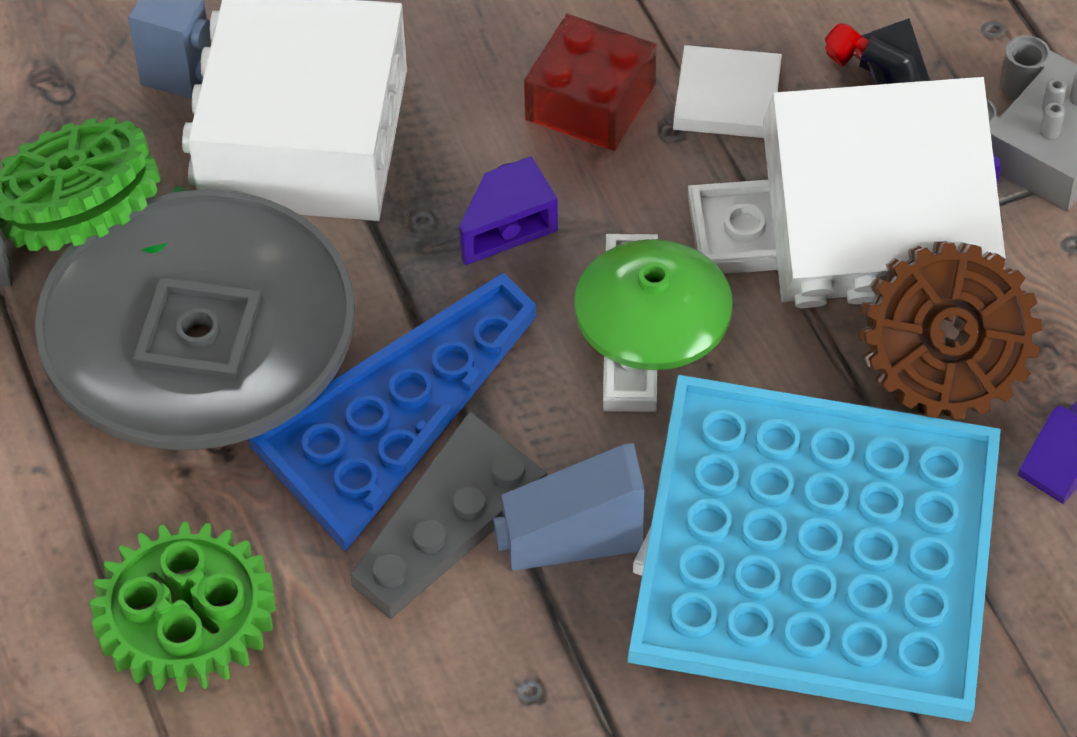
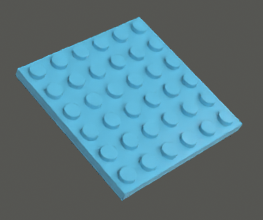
M678 375L627 663L971 722L975 708L1001 429Z

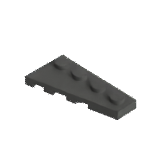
M469 411L350 574L352 587L391 619L494 531L493 518L502 517V494L546 477L547 472Z

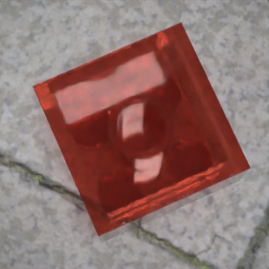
M566 13L524 79L525 120L615 151L656 84L657 44Z

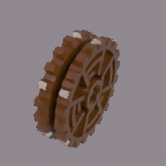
M935 241L932 252L927 247L922 248L919 245L908 249L909 260L904 262L903 260L893 258L887 263L888 277L885 280L874 278L869 286L875 293L873 301L862 302L860 313L868 317V325L858 329V337L860 341H864L870 347V350L862 356L867 367H872L874 370L879 369L880 373L875 381L882 389H886L888 392L896 390L894 400L910 409L918 404V411L926 416L938 418L943 410L944 415L950 416L954 420L965 419L966 410L969 408L980 415L991 411L990 401L992 399L999 398L1006 402L1013 396L1010 385L1014 380L1025 382L1030 375V372L1024 366L1027 358L1038 357L1040 347L1032 343V334L1042 330L1041 319L1031 317L1030 309L1038 303L1036 297L1032 292L1021 290L1020 286L1025 277L1019 270L1003 269L1006 259L997 253L992 254L988 251L982 255L981 246L961 242L958 249H956L953 242ZM943 320L954 321L953 326L959 331V334L955 340L946 337L944 344L942 341L945 333L939 329V326Z

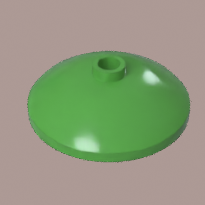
M636 240L623 243L605 251L588 265L576 287L575 316L579 329L589 344L610 360L643 370L673 369L702 358L719 344L730 325L733 303L729 283L720 268L698 250L668 240Z

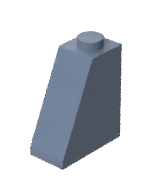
M634 443L618 446L502 494V517L493 518L497 550H508L512 571L639 552L643 544L645 489Z

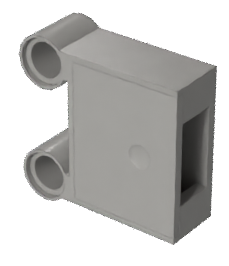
M1029 35L1018 36L1010 40L1005 48L1000 77L1001 90L1006 96L1015 101L1001 117L996 116L994 104L987 99L993 155L1000 159L1001 176L1059 208L1068 211L1077 201V64L1051 51L1048 45L1040 38Z

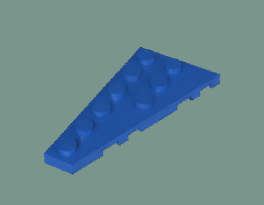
M503 272L332 380L326 389L299 414L266 433L248 439L249 447L346 552L536 318V304Z

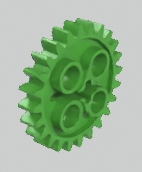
M182 522L179 534L172 536L165 525H160L158 531L159 539L151 541L146 535L139 533L137 534L139 549L134 551L129 547L121 545L119 553L122 563L105 561L103 564L107 579H97L94 581L97 598L90 600V607L94 618L91 621L95 637L99 638L104 657L112 655L115 669L118 672L130 667L133 681L137 684L150 673L153 677L155 690H161L168 678H175L179 692H184L188 678L192 677L197 678L203 689L208 688V673L216 671L222 678L228 680L230 679L228 663L234 661L239 665L247 667L249 659L246 647L254 650H262L264 648L261 632L272 631L271 612L276 611L271 573H266L262 555L252 557L249 541L245 540L234 546L232 531L229 529L215 539L213 538L210 523H206L198 535L191 534L188 522ZM181 570H192L189 573L177 574ZM153 577L160 580L162 582V585L158 581L153 579ZM224 601H230V602H232V603H230V604H228V605H226V606H221V607H219V606H214V605L218 604L219 602H224ZM145 604L151 605L150 607H148V608H146V609H142V610H137V609H135V608L139 607L140 605H145ZM205 627L213 631L215 634H211L210 632H208L205 629ZM181 637H192L186 642H173L174 640Z

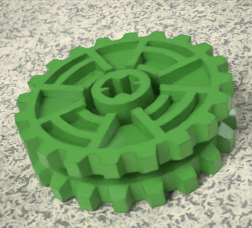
M111 117L103 122H98L96 118L87 119L82 125L74 126L72 122L63 125L61 130L55 133L47 131L40 134L39 140L36 142L24 143L18 147L19 153L14 156L5 157L1 161L3 168L0 169V227L6 239H11L13 245L18 248L26 244L29 251H38L43 246H48L50 251L60 250L64 244L73 243L74 247L82 245L87 238L94 235L101 238L109 234V228L114 225L123 226L131 220L129 217L131 213L142 211L147 206L145 198L155 196L158 191L155 183L160 182L157 165L154 158L149 155L147 141L140 127L135 128L133 122L128 120L119 124L117 118Z

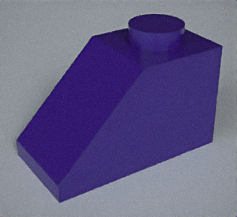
M532 156L513 163L503 164L484 174L459 225L461 259L465 266L558 231V198Z

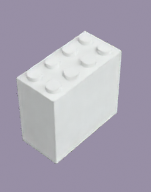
M222 0L220 11L213 10L211 14V47H204L202 51L201 74L203 81L202 84H195L192 92L193 123L186 122L183 129V152L190 153L191 155L188 167L189 185L196 186V190L235 191L255 195L283 205L299 215L379 221L407 74L402 3L364 0Z
M984 77L773 93L763 120V132L781 302L795 301V306L798 308L823 306L827 304V298L847 297V302L850 304L872 302L875 293L869 286L874 278L885 280L888 277L887 263L893 258L906 262L909 260L908 249L918 245L922 248L927 247L932 252L935 241L953 242L956 249H958L961 242L981 246L982 255L988 251L992 254L997 253L1006 259Z

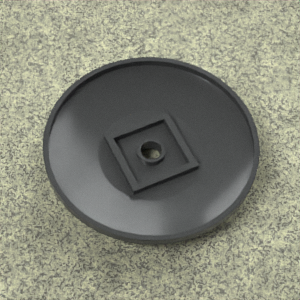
M190 190L146 199L147 206L142 211L131 213L129 215L131 220L123 226L114 225L109 228V234L101 238L95 235L91 236L82 245L74 247L72 243L57 260L41 290L37 305L35 333L41 364L50 384L63 402L81 419L115 438L141 446L169 450L216 448L248 440L280 426L299 414L326 389L341 367L352 340L355 321L352 283L348 270L336 248L315 225L303 216L283 205L255 195L223 190ZM167 243L165 248L157 253H147L142 250L154 245ZM196 325H205L211 328V331L202 337H190L185 334L186 331H189Z

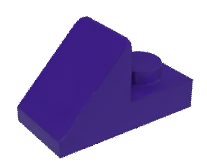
M1077 401L1069 410L1059 405L1055 407L1018 472L1019 477L1062 504L1077 489Z

